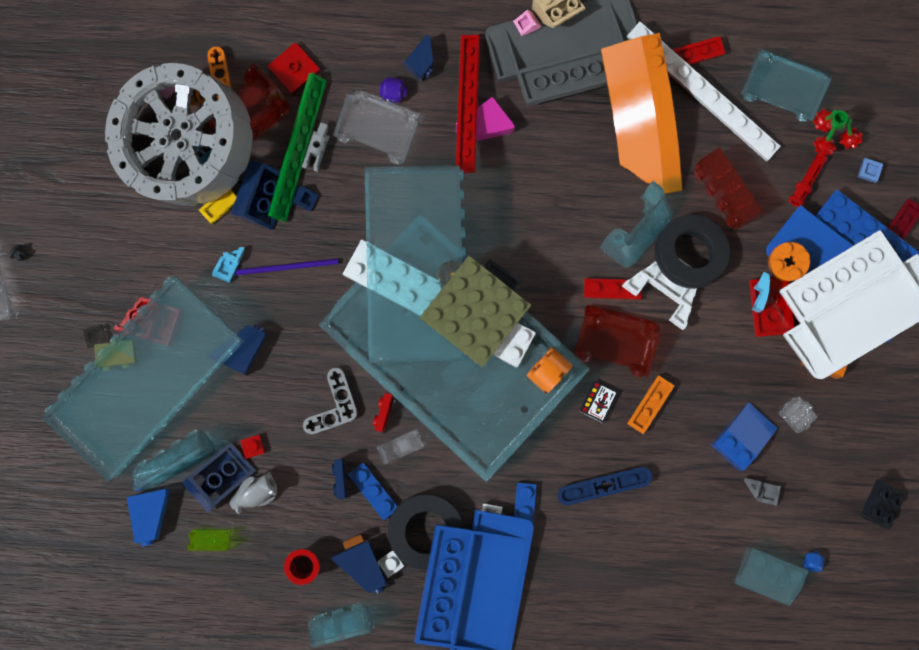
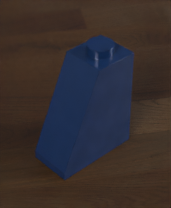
M256 324L254 327L247 325L213 351L209 357L247 376L268 335L264 333V328Z
M366 541L332 557L333 561L368 593L373 591L374 594L385 590L384 586L388 583L378 564L370 541Z

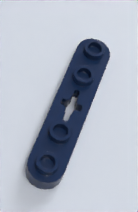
M639 467L566 485L558 490L557 498L561 504L572 505L644 487L651 483L652 473L648 468ZM604 480L605 483H614L613 486L607 488L606 492H604V489L595 490V487L602 485Z

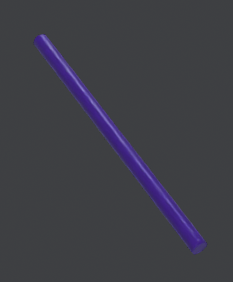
M338 259L238 269L236 270V275L336 265L339 262Z

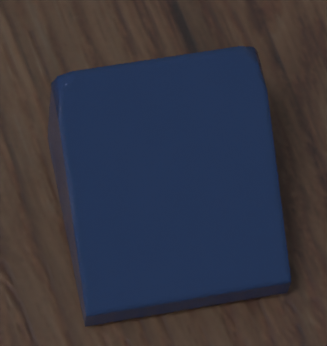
M298 186L292 204L311 212L319 195L304 186Z

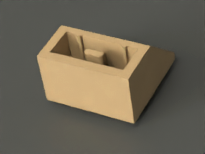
M533 0L532 10L540 21L552 28L557 27L585 10L580 0Z

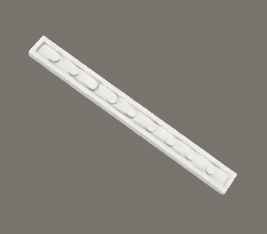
M639 22L627 35V38L630 40L654 33ZM661 40L668 74L765 161H768L780 148V145Z

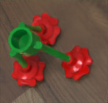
M823 109L821 112L815 113L813 124H816L815 128L823 132H827L828 129L830 130L828 136L817 137L816 141L813 142L815 151L823 156L826 154L832 155L833 151L836 150L834 140L831 139L836 129H843L847 125L845 132L840 134V144L844 145L846 149L850 147L855 149L858 144L862 143L861 138L863 134L858 132L857 128L852 129V119L848 118V114L844 111L833 110V112H827Z

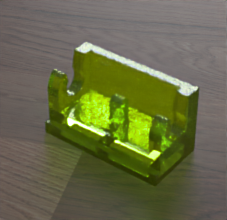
M191 530L188 533L190 543L187 545V551L230 550L231 530Z

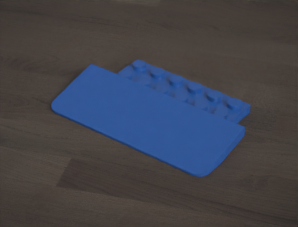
M837 189L815 216L800 205L766 247V253L769 257V254L775 247L786 242H795L803 246L810 256V265L806 274L881 230L902 263L916 254L919 256V252ZM792 258L784 259L787 262V267L793 265V262H791Z
M475 509L472 529L435 524L414 638L416 644L450 648V650H512L534 530L531 521L525 518Z

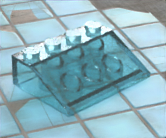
M195 429L187 434L186 439L182 441L178 439L171 443V448L166 451L162 449L154 453V458L147 461L145 459L136 464L137 468L132 470L133 490L149 491L214 452L215 449L205 432Z

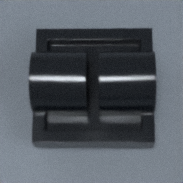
M877 479L862 510L861 517L889 530L899 506L902 504L904 494L884 481Z

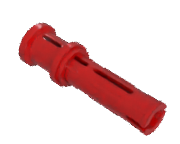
M819 153L816 154L804 178L796 184L793 195L789 196L788 202L796 207L804 206L807 195L812 192L814 181L828 160L827 156Z

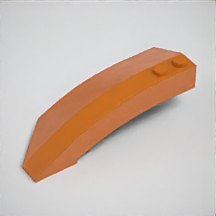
M660 33L640 36L602 48L601 55L613 113L619 165L633 172L635 176L647 184L649 183L662 194L682 191L676 121Z

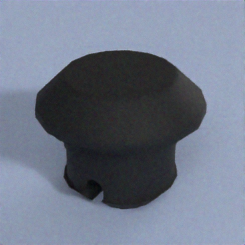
M15 245L10 250L9 256L11 259L15 258L18 261H23L24 258L22 256L26 257L27 252L22 249V245Z

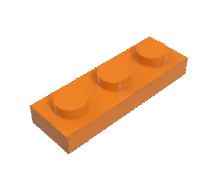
M658 375L630 417L627 425L644 434L674 388V385Z

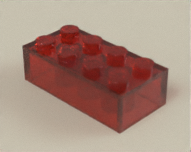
M720 147L700 159L693 168L696 178L699 181L702 180L705 185V191L714 198L717 209L720 212L723 211L727 217L726 222L735 231L753 220L763 211Z

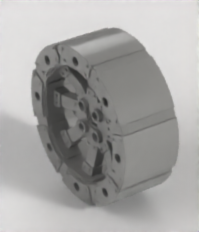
M179 63L161 64V66H152L139 72L120 89V94L117 99L113 100L107 116L105 142L108 143L109 150H107L110 162L118 176L127 186L136 189L137 193L152 199L179 206H197L200 203L206 204L216 200L237 183L250 158L253 134L248 111L240 97L229 86L195 67ZM168 86L175 87V92H177L176 106H174L173 111L164 103L159 92ZM193 90H197L206 101L203 103L204 106L196 113L191 114V96L193 95ZM145 102L153 108L159 123L149 124L135 119ZM212 117H215L216 134L208 135L203 133L202 128L204 124ZM181 132V138L178 140L177 135ZM132 134H143L155 138L150 144L151 146L141 152H134V149L131 147ZM221 139L227 141L224 146L221 145ZM203 146L212 148L210 157L204 164L201 163L198 157V151ZM164 156L163 160L165 162L161 173L158 174L157 178L149 176V173L143 168L149 165L148 163ZM183 159L190 169V175L180 181H175L178 165Z

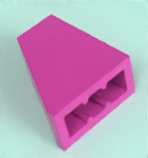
M493 97L478 107L477 141L514 132V124Z

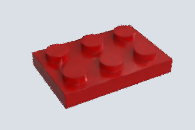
M770 278L768 298L763 311L757 313L752 310L755 337L783 335L794 328L792 310L779 292L789 285V281ZM760 279L749 280L752 308L760 293L754 289V286L758 284Z

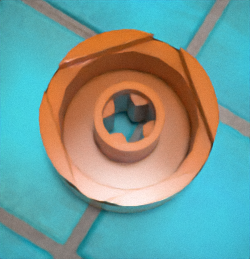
M786 242L778 245L771 251L768 257L770 272L781 281H794L806 274L810 265L809 253L803 246L795 242ZM792 258L791 262H793V265L787 267V262L784 259Z
M551 347L526 376L547 394L560 382L565 373H568L573 364L560 352Z

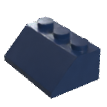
M250 161L230 214L246 222L272 230L276 219L269 217L268 213L280 171L265 163Z

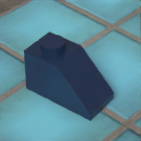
M428 34L404 62V68L420 81H423L425 77L428 79L434 71L431 40Z

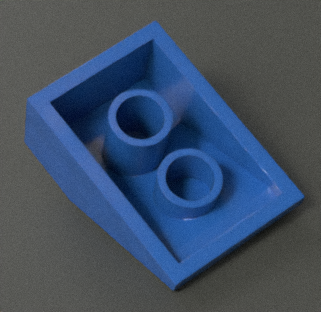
M748 402L710 445L738 471H744L757 457L778 428Z

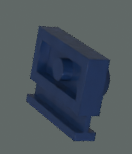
M337 459L332 464V475L335 476L336 484H333L334 496L337 495V499H346L344 459Z

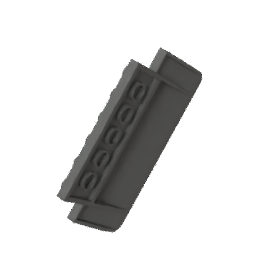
M590 0L582 2L585 7L584 11L555 28L543 24L535 15L541 28L525 36H521L513 21L489 27L486 30L485 36L498 83L517 78L526 107L607 86L601 49L629 40L627 35L637 25L629 0Z

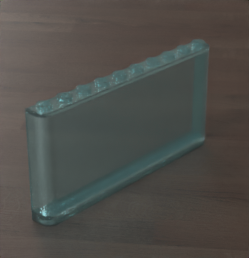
M459 165L365 167L369 364L464 362L465 357H467L419 319L444 287L438 279L439 267L447 261H456L462 265V259L466 258V247H462V239H465V227H461V220L465 219V210L461 208V200H464V189H460V181H463V169H459ZM451 262L450 269H454V262ZM443 264L445 270L448 271L449 268L445 264ZM439 272L440 275L447 274L446 272ZM444 277L441 282L447 281L448 277Z
M169 276L163 282L164 286L160 291L157 290L150 296V301L147 305H142L136 311L137 315L134 319H129L123 325L124 329L121 333H116L110 339L111 343L107 348L103 347L97 353L98 357L94 362L90 361L84 367L85 371L81 376L77 375L71 381L72 385L57 396L59 399L54 404H50L44 410L45 414L41 417L107 482L113 481L124 471L244 341L177 276ZM115 349L135 360V363L97 368Z

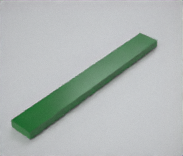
M309 73L268 213L269 217L281 222H286L327 82L326 79L314 73Z

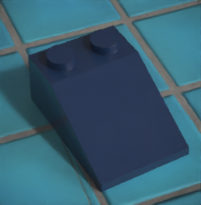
M230 442L189 475L182 484L206 512L209 513L238 488L245 479L254 474L256 470Z

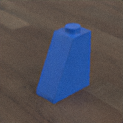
M170 489L127 497L135 544L141 543L142 546L151 545L153 540L159 539Z

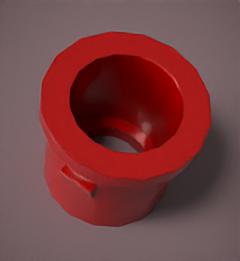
M295 550L285 559V575L294 584H309L319 573V560L310 550ZM301 557L310 558L313 562V571L311 570L308 574L300 573L294 560H298Z

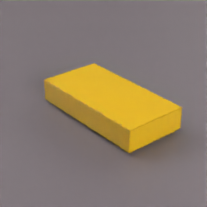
M230 189L216 200L206 203L199 211L213 225L233 207L237 196Z

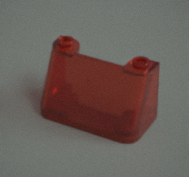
M255 63L247 68L243 74L246 84L235 92L248 111L253 141L285 116L290 109L288 101L279 88ZM212 117L206 123L216 134V119ZM221 139V141H222L224 144H226L227 141Z
M586 305L573 358L582 363H587L592 358L629 367L632 375L636 377H648L661 337L660 325L652 320L594 305Z

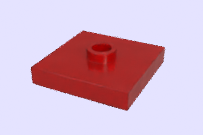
M296 42L267 66L292 95L306 84L309 73L318 74L320 72L319 67Z

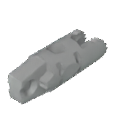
M320 123L318 131L313 132L302 165L303 168H307L311 157H314L316 161L313 168L314 171L318 172L330 137L327 135V124Z

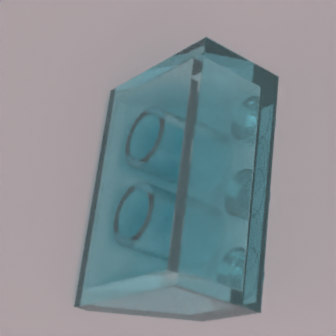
M748 547L734 584L790 606L801 591L808 570Z
M362 603L352 605L351 610L343 611V608L331 611L332 614L324 616V613L312 616L313 619L308 621L311 648L368 634L373 629L368 606H363Z

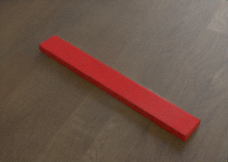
M479 34L461 35L456 174L476 173L480 60Z

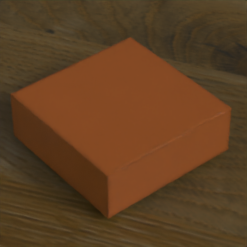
M363 534L344 541L343 544L345 549L364 542L365 539Z

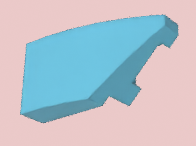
M239 247L238 250L229 253L224 252L212 275L230 283L245 248Z
M763 272L758 284L754 286V289L760 292L752 308L757 313L763 311L769 293L770 277L765 272Z

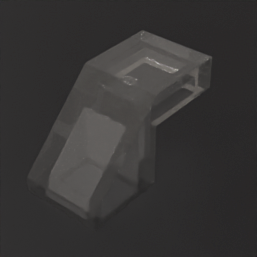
M416 429L376 448L385 465L424 448V445Z

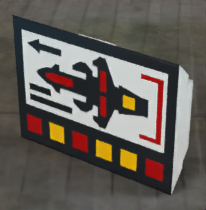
M594 380L580 412L604 423L619 392Z

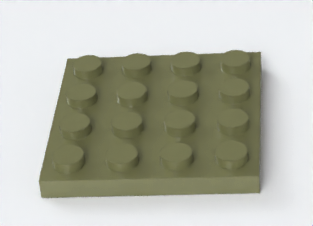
M468 256L419 319L483 368L531 304L472 257Z

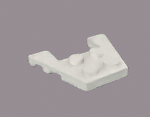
M679 258V260H680L682 263H684L686 266H689L687 263H685L684 261H682V260ZM656 261L622 285L626 290L637 296L646 282L652 284L679 304L669 321L682 330L686 328L697 288H684L672 283L660 271Z

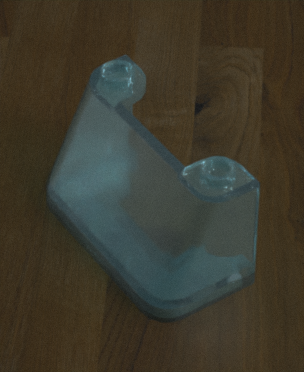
M758 48L741 95H744L743 99L750 102L762 100L791 111L797 115L796 119L800 121H813L830 84L831 77L814 68Z
M655 181L650 183L641 196V199L644 200L642 211L645 215L631 233L628 234L622 229H614L600 246L601 250L623 267L629 268L635 265L673 217V211L665 192Z

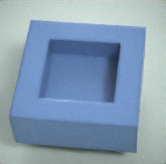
M867 158L863 159L858 177L873 183L878 182L883 164Z

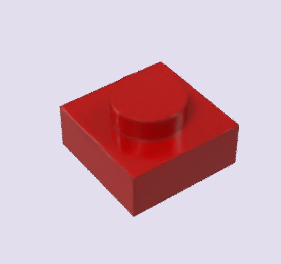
M260 435L240 440L245 459L265 454Z

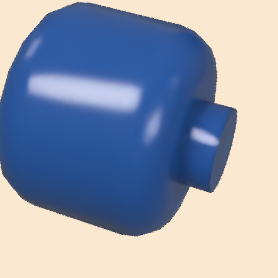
M818 551L809 552L805 555L804 568L813 572H821L824 568L825 558Z

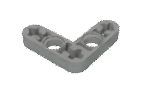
M333 368L327 374L337 408L307 418L303 423V429L308 434L314 435L352 422L357 417V409L344 372L339 368ZM334 372H337V374H341V377H339L340 384L344 382L345 386H339L334 390L333 386H337L335 380H331V377L334 376ZM339 390L347 391L348 396L345 400L337 398ZM351 401V404H347L349 410L354 411V413L351 414V418H348V416L343 415V413L346 412L345 406H342L340 408V404H345ZM328 414H333L336 417V421L332 425H328L325 422V417ZM321 417L324 428L321 429V425L315 426L314 431L307 429V426L310 425L309 421L317 423L320 422L318 418Z

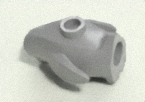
M268 472L258 478L251 476L241 483L240 488L230 500V506L237 514H240L244 508L265 506L275 499L277 485L271 473Z

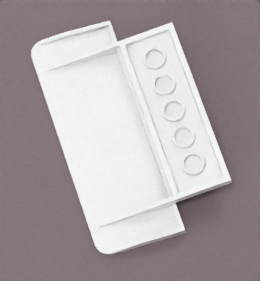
M881 230L779 291L800 322V325L784 333L783 336L813 377L817 379L828 377L919 322V256L916 254L902 263Z

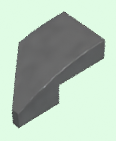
M748 478L744 479L758 502L777 506L781 486Z

